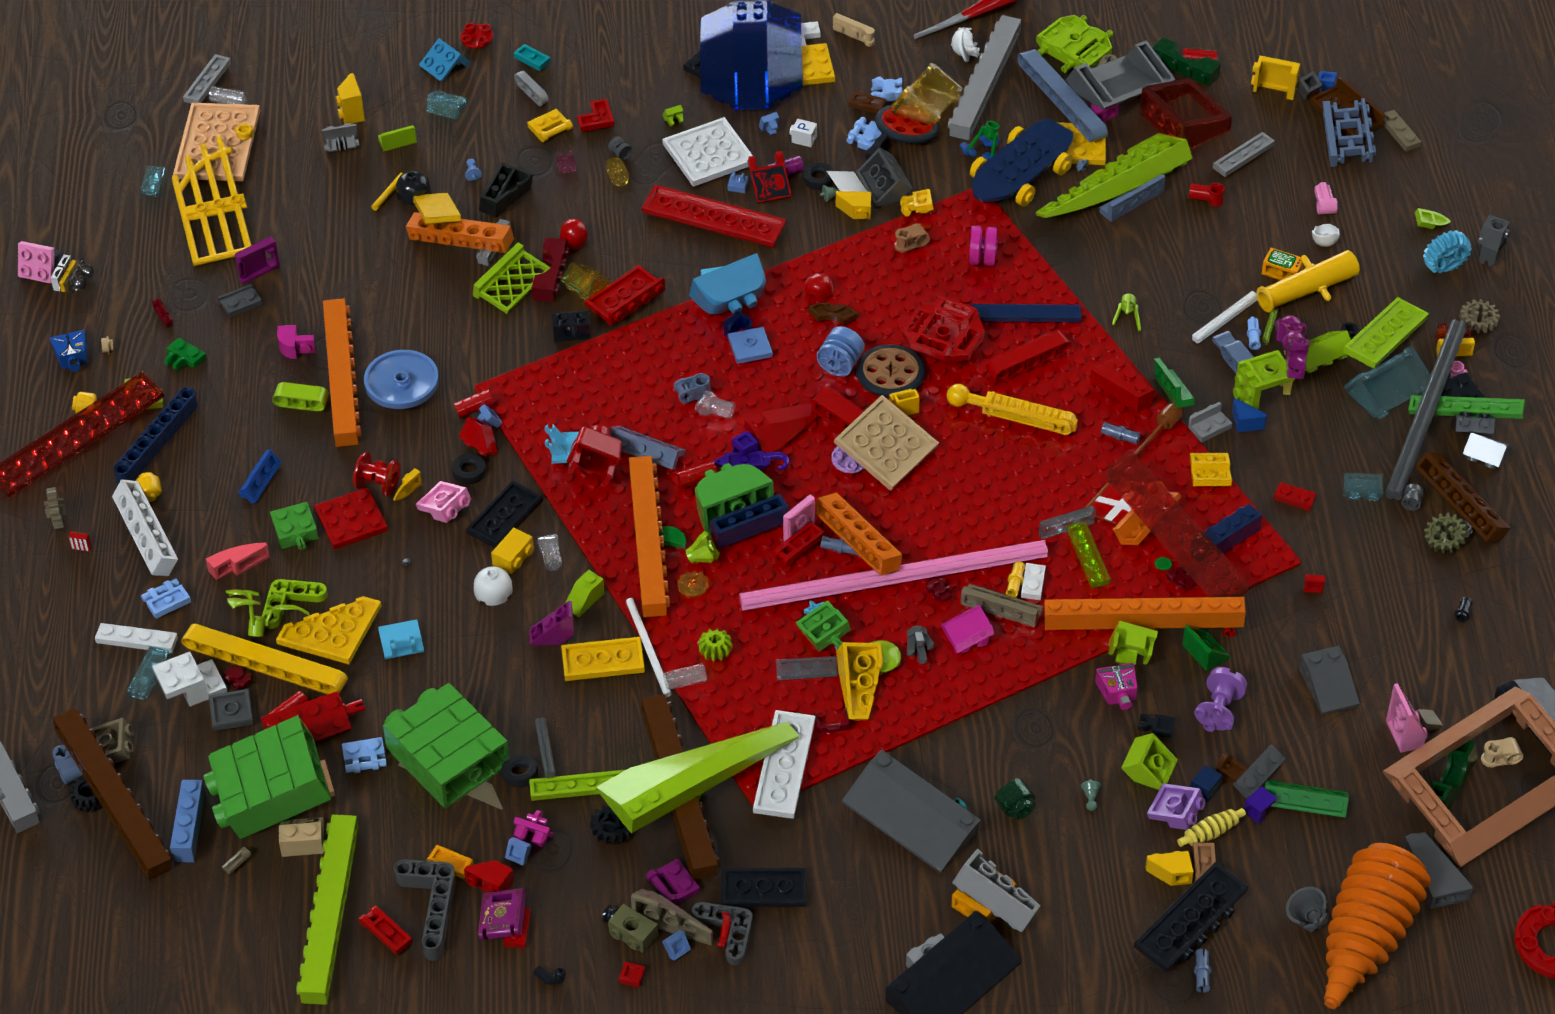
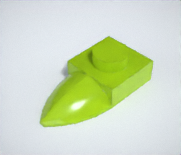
M1420 208L1415 211L1417 225L1420 227L1434 229L1436 226L1447 225L1451 222L1444 215Z

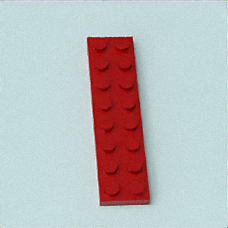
M656 184L642 206V213L774 248L786 226V219Z

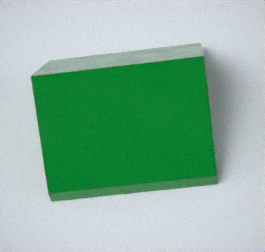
M1186 625L1184 628L1182 645L1205 671L1230 659L1229 653L1207 630Z

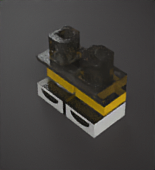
M64 254L58 267H56L50 277L53 290L73 294L76 289L84 290L87 286V280L83 277L91 278L94 271L92 266L85 264L84 259L79 261L71 260L70 255Z

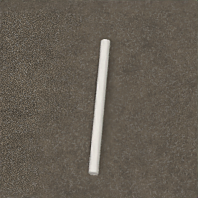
M628 598L626 600L627 606L661 690L666 697L672 695L634 599Z

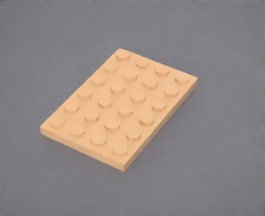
M191 103L173 175L183 179L188 172L185 162L186 155L191 156L193 165L203 158L200 150L202 143L206 144L209 155L219 151L216 139L217 136H221L224 140L225 148L231 147L232 154L228 155L234 181H244L260 114V105ZM240 124L251 125L253 136L247 140L238 139L235 132L236 127ZM221 157L211 161L215 179L227 181ZM205 166L196 172L197 180H208Z

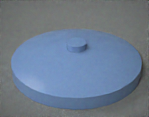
M395 350L382 354L369 364L364 374V385L368 396L375 403L391 409H406L424 403L435 393L439 384L438 369L433 360L425 354L413 350Z

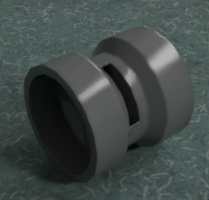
M619 136L613 138L608 145V149L616 154V157L620 160L627 159L632 153V147Z
M1417 484L1407 485L1402 498V506L1410 511L1418 510L1424 494L1423 488Z

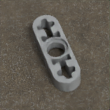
M522 70L514 74L516 84L538 106H543L549 102L546 92L525 71Z

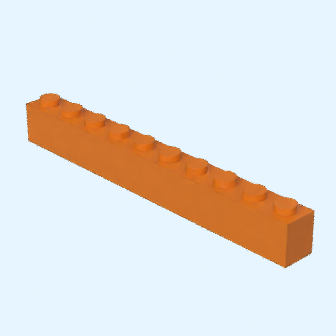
M345 298L323 301L335 444L336 447L358 445L361 428L360 425H357V423H360L359 412L355 411V409H359L358 398H354L358 393L357 385H353V382H356V373L352 371V369H355L354 358H351L354 355L353 344L350 345V342H353L352 331L348 332V329H352L351 319H347V316H351L349 305L346 306Z
M652 456L630 457L629 467L643 617L666 616V607H670L669 595L665 596V592H668V580L663 579V577H667L666 565H662V562H666L665 550L661 551L660 548L664 547L663 535L659 536V533L663 532L662 521H658V518H661V508L656 506V503H660L659 492H655V489H658V478L653 476L657 474L656 463H652Z
M1244 597L1045 600V630L1115 629L1119 621L1148 629L1185 628L1186 625L1197 628L1244 627L1245 602Z

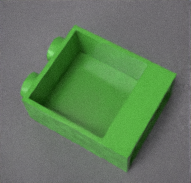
M449 683L438 690L430 688L424 691L415 705L406 711L402 709L393 711L386 718L383 725L386 749L444 809L501 772L502 764L505 760L509 759L507 740Z
M298 715L279 723L277 726L274 725L260 731L254 736L251 735L235 742L232 746L229 745L210 753L208 756L212 771L204 774V780L213 797L219 795L221 802L212 807L214 816L222 829L231 826L240 839L331 800L313 736Z

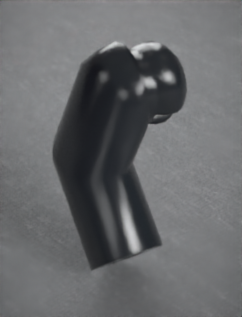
M538 966L533 974L545 984L551 985L561 984L565 980L566 972L564 969L558 968L553 973H549L541 966Z

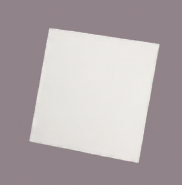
M826 171L840 191L868 192L854 172Z

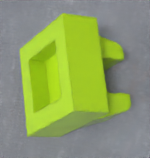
M678 105L665 109L662 114L664 121H667L670 126H674L673 118H675L681 124L683 122L682 106Z

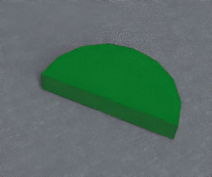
M671 526L662 527L663 532H660L659 536L663 535L664 545L686 549L684 533Z

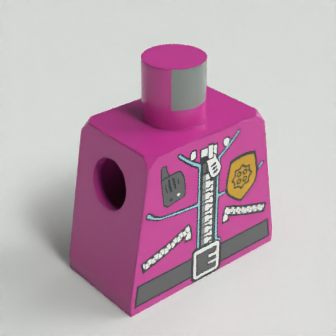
M1134 663L1096 669L1095 682L1107 703L1110 705L1119 703L1122 710L1131 708V701L1136 700L1137 695Z

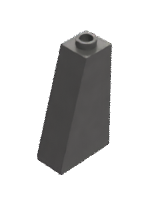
M1426 832L1411 833L1405 836L1403 849L1415 855L1424 864L1431 878V885L1425 888L1426 901L1429 908L1432 909L1469 901L1473 890L1472 885Z

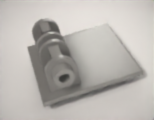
M348 123L340 127L330 126L322 129L325 152L337 151L336 143L338 144L339 151H341V142H343L344 150H346L345 142L347 149L359 146L356 124Z

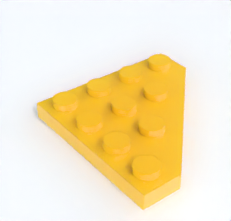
M362 596L356 598V601L347 605L343 603L329 608L330 611L320 615L315 613L304 617L303 621L295 624L292 622L287 623L280 631L276 642L278 645L350 664L382 606L381 601Z

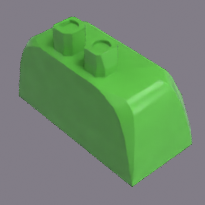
M727 463L717 473L712 469L706 471L705 478L695 487L698 515L704 531L711 533L710 520L773 497V481L761 470L748 464L732 466L730 463Z

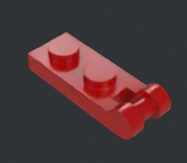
M810 522L775 548L773 556L781 559L782 563L788 567L796 558L819 542L825 536V531L813 522Z
M376 905L369 909V913L363 914L358 918L359 923L374 934L396 956L413 943L412 938Z

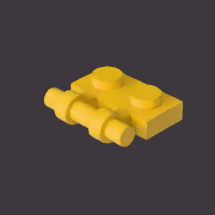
M930 189L912 192L913 195H904L900 199L901 212L905 216H909L911 211L916 210V213H927L933 210Z

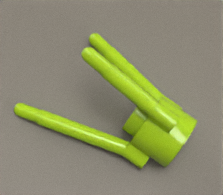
M1125 294L1122 296L1121 303L1118 304L1112 325H1115L1121 310L1126 314L1134 311L1137 329L1141 331L1136 297L1133 294Z

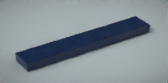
M971 304L972 307L977 308L981 321L1081 323V305Z

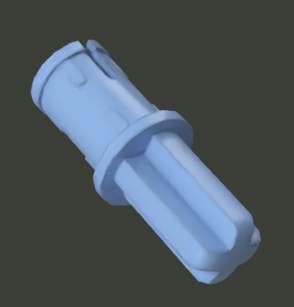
M1252 316L1247 321V336L1249 337V348L1257 350L1261 347V330L1259 329L1258 319Z

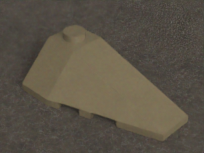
M640 889L632 894V909L657 923L658 929L673 934L681 930L685 933L686 938L712 946L713 931L662 895Z

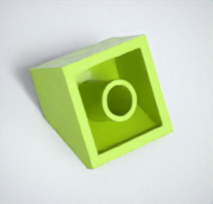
M1151 733L1134 739L1121 768L1134 782L1160 790L1163 783H1168L1178 759Z

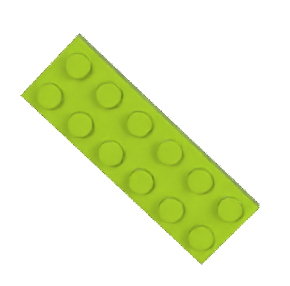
M1397 297L1344 346L1343 353L1375 369L1428 319L1429 313Z

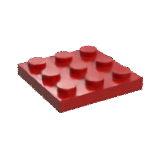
M368 487L313 505L314 511L334 550L388 531V526Z

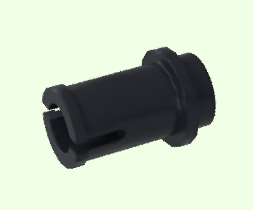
M1462 597L1460 599L1459 607L1454 613L1457 621L1466 622L1469 620V612L1473 604L1470 598Z

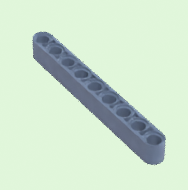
M1035 49L1018 54L1019 66L1089 142L1107 137L1106 125Z

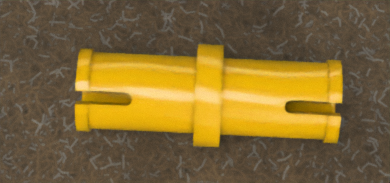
M1017 561L1013 564L1012 573L1008 576L1009 584L1006 590V595L1014 598L1018 596L1019 588L1023 584V573L1026 568L1023 562Z

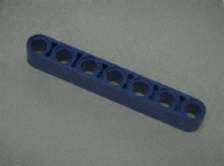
M184 387L179 390L114 465L113 470L118 485L121 480L134 481L194 412L198 403L193 388Z

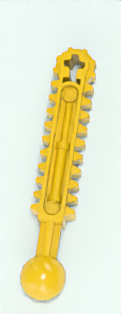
M954 384L947 391V400L951 405L962 407L970 403L981 406L982 413L987 414L989 417L995 416L1063 435L1075 432L1078 419L1070 411H1063L997 394L995 391H988L986 397L972 394L963 384Z

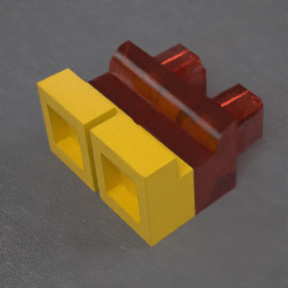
M1439 323L1435 337L1437 357L1448 331L1446 323ZM1466 327L1456 356L1473 355L1475 341L1474 338H1471L1470 327Z

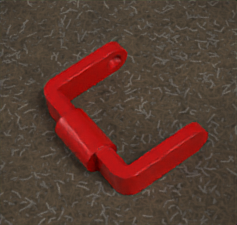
M722 912L723 923L717 947L719 949H726L731 915L730 913Z

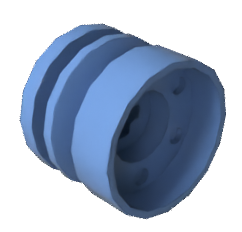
M835 327L817 352L818 363L830 374L846 376L851 372L856 361L863 353L865 344L862 338L852 329Z

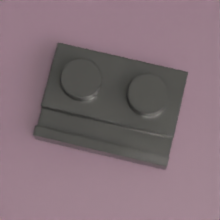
M251 284L218 297L219 303H221L229 318L262 306V300Z

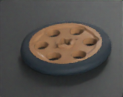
M893 344L881 345L868 350L861 356L856 366V377L860 384L872 394L883 395L888 398L891 393L917 389L922 384L926 374L925 364L916 352L907 347ZM879 357H885L886 360H885V361H880V360H878L877 358H879ZM899 357H902V358H904L905 360L902 361V362H899V361H897L896 359L899 358ZM890 365H892V370H893L891 377H890V372H889V370H890ZM874 368V369H876L877 371H876V372H869L868 369ZM911 369L914 372L909 374L905 370ZM879 380H883V381H885L886 383H885V384H878V383H876V382L879 381ZM896 381H903L904 384H903V385H897V384H895V382H896Z

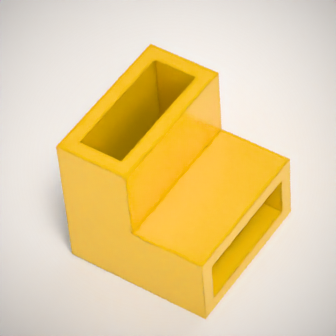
M916 389L889 394V401L907 416L919 413V395Z

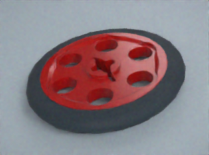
M907 104L888 105L879 110L875 116V123L880 132H885L889 138L899 142L910 144L924 143L932 140L939 132V123L933 114L917 106Z

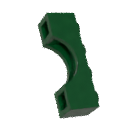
M1164 37L1152 47L1168 69L1209 87L1220 75V62L1207 56L1201 59L1185 58L1178 53L1176 49L1177 43Z
M1468 741L1449 753L1447 765L1441 779L1438 782L1432 781L1430 785L1431 789L1448 810L1451 809L1477 760L1476 742Z

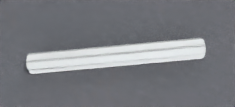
M1251 291L1195 332L1192 335V340L1200 343L1256 302V293Z

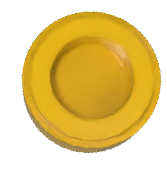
M240 124L235 129L236 136L240 140H247L253 136V128L249 124Z

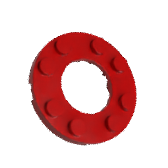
M1555 903L1544 906L1539 904L1528 909L1520 917L1514 933V943L1520 958L1527 966L1541 975L1555 979V956L1551 957L1544 953L1537 941V934L1544 927L1555 925Z

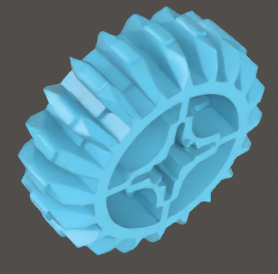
M1450 230L1448 233L1443 232L1441 236L1437 235V238L1427 245L1428 248L1424 250L1425 254L1423 257L1426 266L1433 273L1438 272L1441 274L1442 272L1457 269L1459 265H1463V262L1468 260L1467 256H1470L1472 248L1465 234L1457 230L1454 232Z

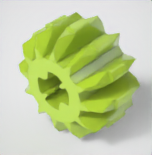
M718 628L715 631L709 629L708 633H702L698 641L701 655H704L706 660L711 658L713 662L715 659L722 661L723 657H728L732 649L730 635H727L725 630L719 632Z

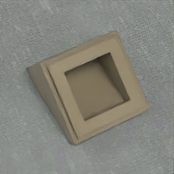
M1416 710L1420 717V723L1422 727L1426 728L1427 732L1443 727V724L1433 710Z

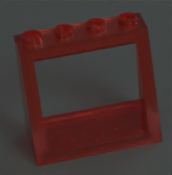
M1191 78L1147 85L1142 88L1139 114L1159 133L1187 139L1190 149L1231 130L1232 116ZM1189 94L1211 116L1185 121L1168 103Z

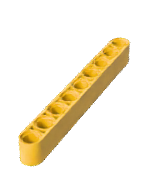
M191 624L181 639L182 644L190 650L325 694L336 691L340 693L348 680L347 675L340 670L199 624Z

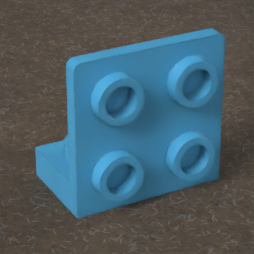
M438 38L419 66L443 82L456 64H463L467 67L470 61Z

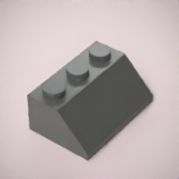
M880 147L856 171L866 190L871 192V198L877 207L898 202L902 196L907 195L913 189L893 154Z

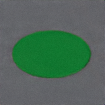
M1160 557L1156 559L1155 566L1160 570H1168L1171 568L1172 562L1166 557Z

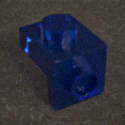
M740 311L723 322V334L727 338L729 333L738 332L741 329H752V320Z

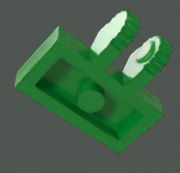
M177 338L166 348L168 355L164 363L168 366L172 365L173 369L178 371L186 364L195 369L207 356L202 350L181 338Z

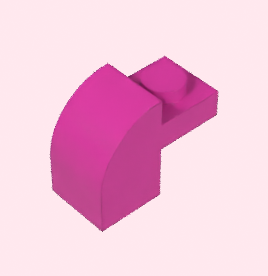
M296 325L278 326V343L280 351L284 356L297 359V354L316 353L314 335L298 336Z

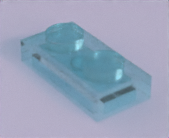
M147 166L140 188L141 196L159 195L165 175L164 167Z

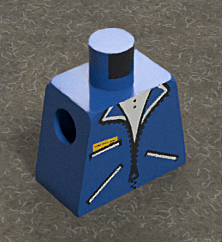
M84 330L50 337L53 353L61 368H69L70 371L77 372L81 368L80 365L88 362V343Z

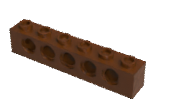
M1425 452L1415 467L1486 542H1501L1511 527L1440 453Z

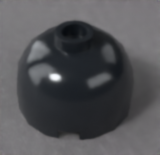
M409 171L402 174L397 180L395 188L397 199L402 200L406 205H415L413 196L431 194L429 180L421 172Z

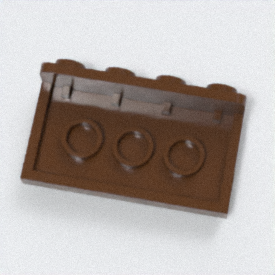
M1342 77L1337 79V84L1334 88L1331 87L1310 98L1309 103L1322 115L1323 101H1330V105L1337 102V108L1344 109L1354 108L1355 100L1361 102V98H1365V103L1369 104L1370 114L1367 116L1371 118L1372 128H1369L1370 132H1374L1384 125L1385 114L1383 111L1377 108ZM1359 110V116L1351 117V119L1360 118L1361 124H1363L1361 110ZM1332 112L1333 124L1336 126V120H1344V118L1334 119V113ZM1357 128L1341 129L1347 136L1358 135Z

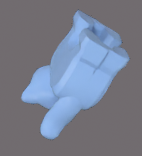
M876 77L871 80L872 96L884 98L886 101H902V78L885 80L882 77Z

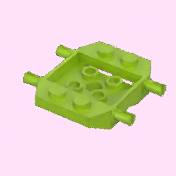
M1076 15L1061 17L1036 36V42L1040 47L1037 52L1041 56L1044 53H1048L1065 63L1061 67V71L1064 73L1071 68L1074 69L1086 63L1092 69L1101 61L1104 55L1112 53V45L1109 38L1114 34L1112 30H1108L1105 33L1096 27L1088 26L1085 22L1087 17L1084 15L1080 18ZM1091 46L1089 49H1087L1085 52H1083L1080 56H1078V55L1080 54V52L1083 51L1086 47Z

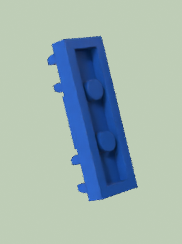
M271 449L265 451L240 491H238L241 498H247L250 503H256L281 464V461Z

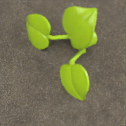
M238 589L226 590L229 597L245 595L248 598H227V602L233 609L241 605L249 606V636L264 637V628L269 626V620L275 611L299 610L309 616V612L299 606L275 605V607H271L266 620H263V616H254L253 604L260 605L261 603L252 600V595L259 596L258 592Z

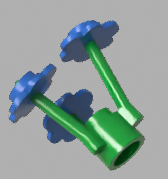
M987 121L985 126H981L980 131L970 144L963 142L959 145L962 152L967 156L975 157L977 151L974 150L973 146L980 138V142L984 143L985 147H992L991 153L985 152V154H982V157L987 158V160L991 159L997 154L995 153V148L1000 142L997 138L999 135V124L995 121Z

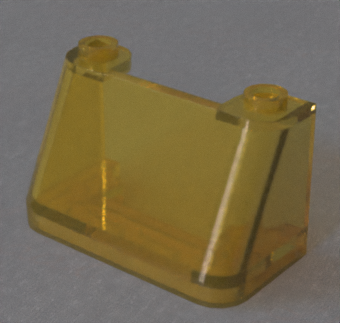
M932 62L911 86L908 85L890 107V110L895 114L928 125L931 123L935 125L941 118L940 114L952 102L956 104L963 88Z

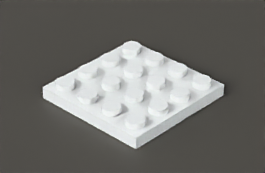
M725 117L662 139L664 147L693 187L730 174L733 171L736 172L747 168L748 157L753 156Z

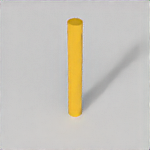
M400 173L371 206L373 210L377 211L393 193L397 180L403 173Z

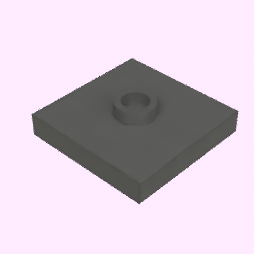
M249 689L209 695L213 731L254 725Z

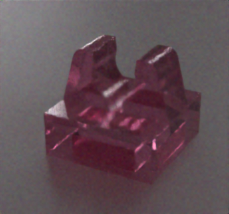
M568 151L566 155L559 153L555 157L560 173L577 170L571 151Z

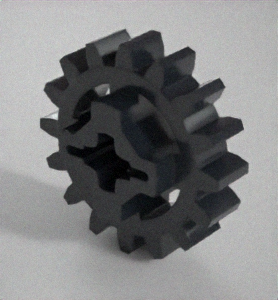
M603 804L602 810L595 809V815H591L590 829H592L593 836L597 835V841L604 839V844L612 841V844L615 845L618 840L624 843V837L630 839V831L610 806L606 807Z

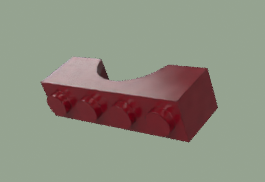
M545 237L542 248L543 262L551 266V268L544 273L535 275L531 287L532 299L534 301L554 303L556 295H559V283L563 281L562 271L566 270V257L570 255V247H567V239Z

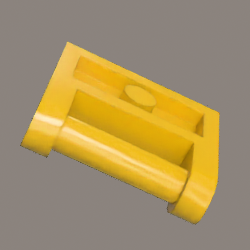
M557 109L527 122L528 128L541 142H546L548 138L565 130L573 129L572 122L569 119L567 120Z

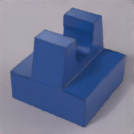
M1319 72L1318 79L1322 83V92L1331 87L1334 88L1337 79L1336 72Z

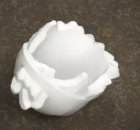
M959 27L952 37L951 46L954 52L962 56L965 62L969 61L970 55L978 58L980 49L976 47L978 43L973 42V34L969 31L972 28Z

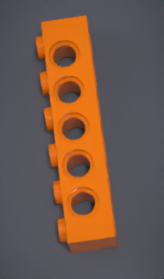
M417 212L413 213L406 225L410 240L506 253L514 240L512 229L509 225L461 219V221L426 224L420 213Z
M838 493L822 496L817 499L815 514L840 538L844 539V542L880 576L900 570L902 561L900 551Z

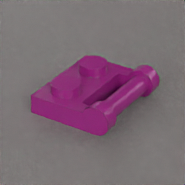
M678 858L657 870H650L646 874L647 880L654 884L660 894L675 905L700 893V887ZM662 877L665 878V880L674 890V892L676 893L675 895L671 894L669 890L666 888V886L663 884V882L660 880Z

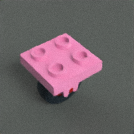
M24 241L19 242L18 277L52 283L50 277L54 272V266L60 261L59 251L49 246Z

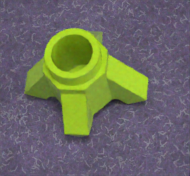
M704 531L693 545L686 549L687 557L692 564L695 562L712 563L713 560L718 559L720 553L716 549L714 542L710 540L712 538L710 532Z

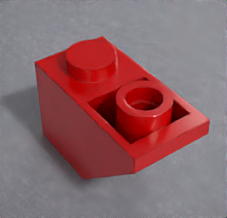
M467 417L458 437L464 440L465 445L478 449L477 452L486 457L488 455L496 456L498 452L492 427L478 418Z
M496 860L464 868L465 881L472 887L484 890L485 893L508 890L514 882L513 869Z

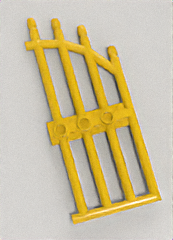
M217 136L216 139L219 149L217 152L209 155L206 144L202 143L200 145L203 158L195 165H193L190 155L185 156L188 172L181 182H179L177 175H172L173 187L193 266L233 258L236 252L252 246L242 209L247 208L244 194L237 193L228 155L232 154L231 147L225 148L224 140L221 136ZM220 157L231 194L230 197L220 198L211 161ZM204 166L214 199L208 202H203L196 176V172ZM189 181H191L196 204L186 206L182 192ZM232 211L236 213L244 243V248L235 250L225 213ZM218 215L227 252L216 254L207 217ZM201 220L210 256L199 258L190 221Z

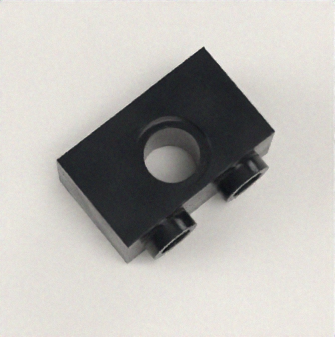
M588 311L552 314L554 342L591 339Z

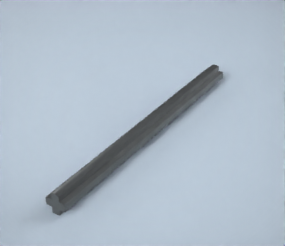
M1454 319L1450 323L1385 491L1389 499L1394 498L1398 501L1402 498L1465 334L1466 323L1462 320L1458 322Z

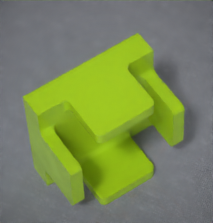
M1119 621L1109 639L1108 646L1110 647L1108 654L1113 655L1117 648L1115 661L1120 664L1134 663V666L1137 654L1143 655V664L1147 665L1152 656L1158 631Z

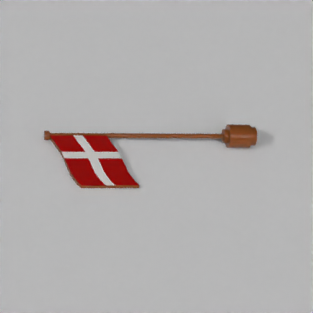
M1170 403L1157 416L1159 426L1090 503L1077 513L1080 518H1084L1087 515L1117 525L1144 495L1128 488L1112 485V483L1161 428L1171 429L1179 421L1183 413L1182 407L1176 408L1173 403Z

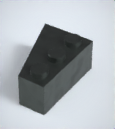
M500 162L480 197L479 211L496 217L532 188L533 174Z

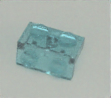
M1343 474V497H1348L1350 500L1367 498L1370 501L1382 498L1384 494L1383 474Z

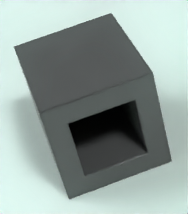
M1313 71L1300 78L1296 88L1303 99L1307 100L1320 92L1322 83Z

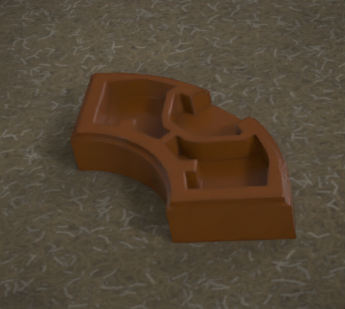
M825 302L808 307V313L817 322L834 320L845 325L858 318V313L854 309L843 304L833 305Z

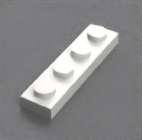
M100 623L95 636V641L99 644L173 653L178 639L177 633L105 623Z

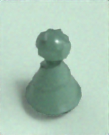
M823 185L820 196H823L825 201L828 202L836 196V191L840 190Z
M1092 779L1081 784V788L1088 798L1086 807L1090 811H1094L1097 808V802L1094 800L1101 787L1099 782Z

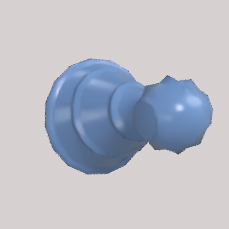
M468 159L466 163L469 168L465 173V178L468 181L480 179L482 177L481 170L475 166L476 162L474 159Z

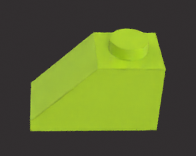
M588 570L575 582L566 602H572L574 615L580 617L605 594L604 579Z

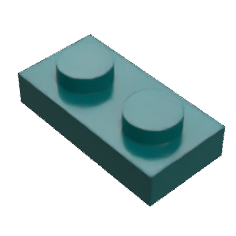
M523 44L514 52L515 59L538 71H541L551 62L549 56L526 44Z

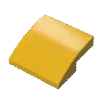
M1190 453L1193 486H1232L1228 453Z

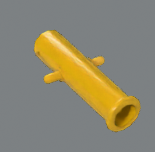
M1346 250L1314 265L1306 255H1302L1301 261L1305 266L1304 270L1267 287H1258L1256 292L1258 303L1264 311L1270 313L1277 306L1316 291L1321 293L1325 301H1330L1331 295L1327 290L1329 286L1359 275L1360 268L1356 256L1351 251Z

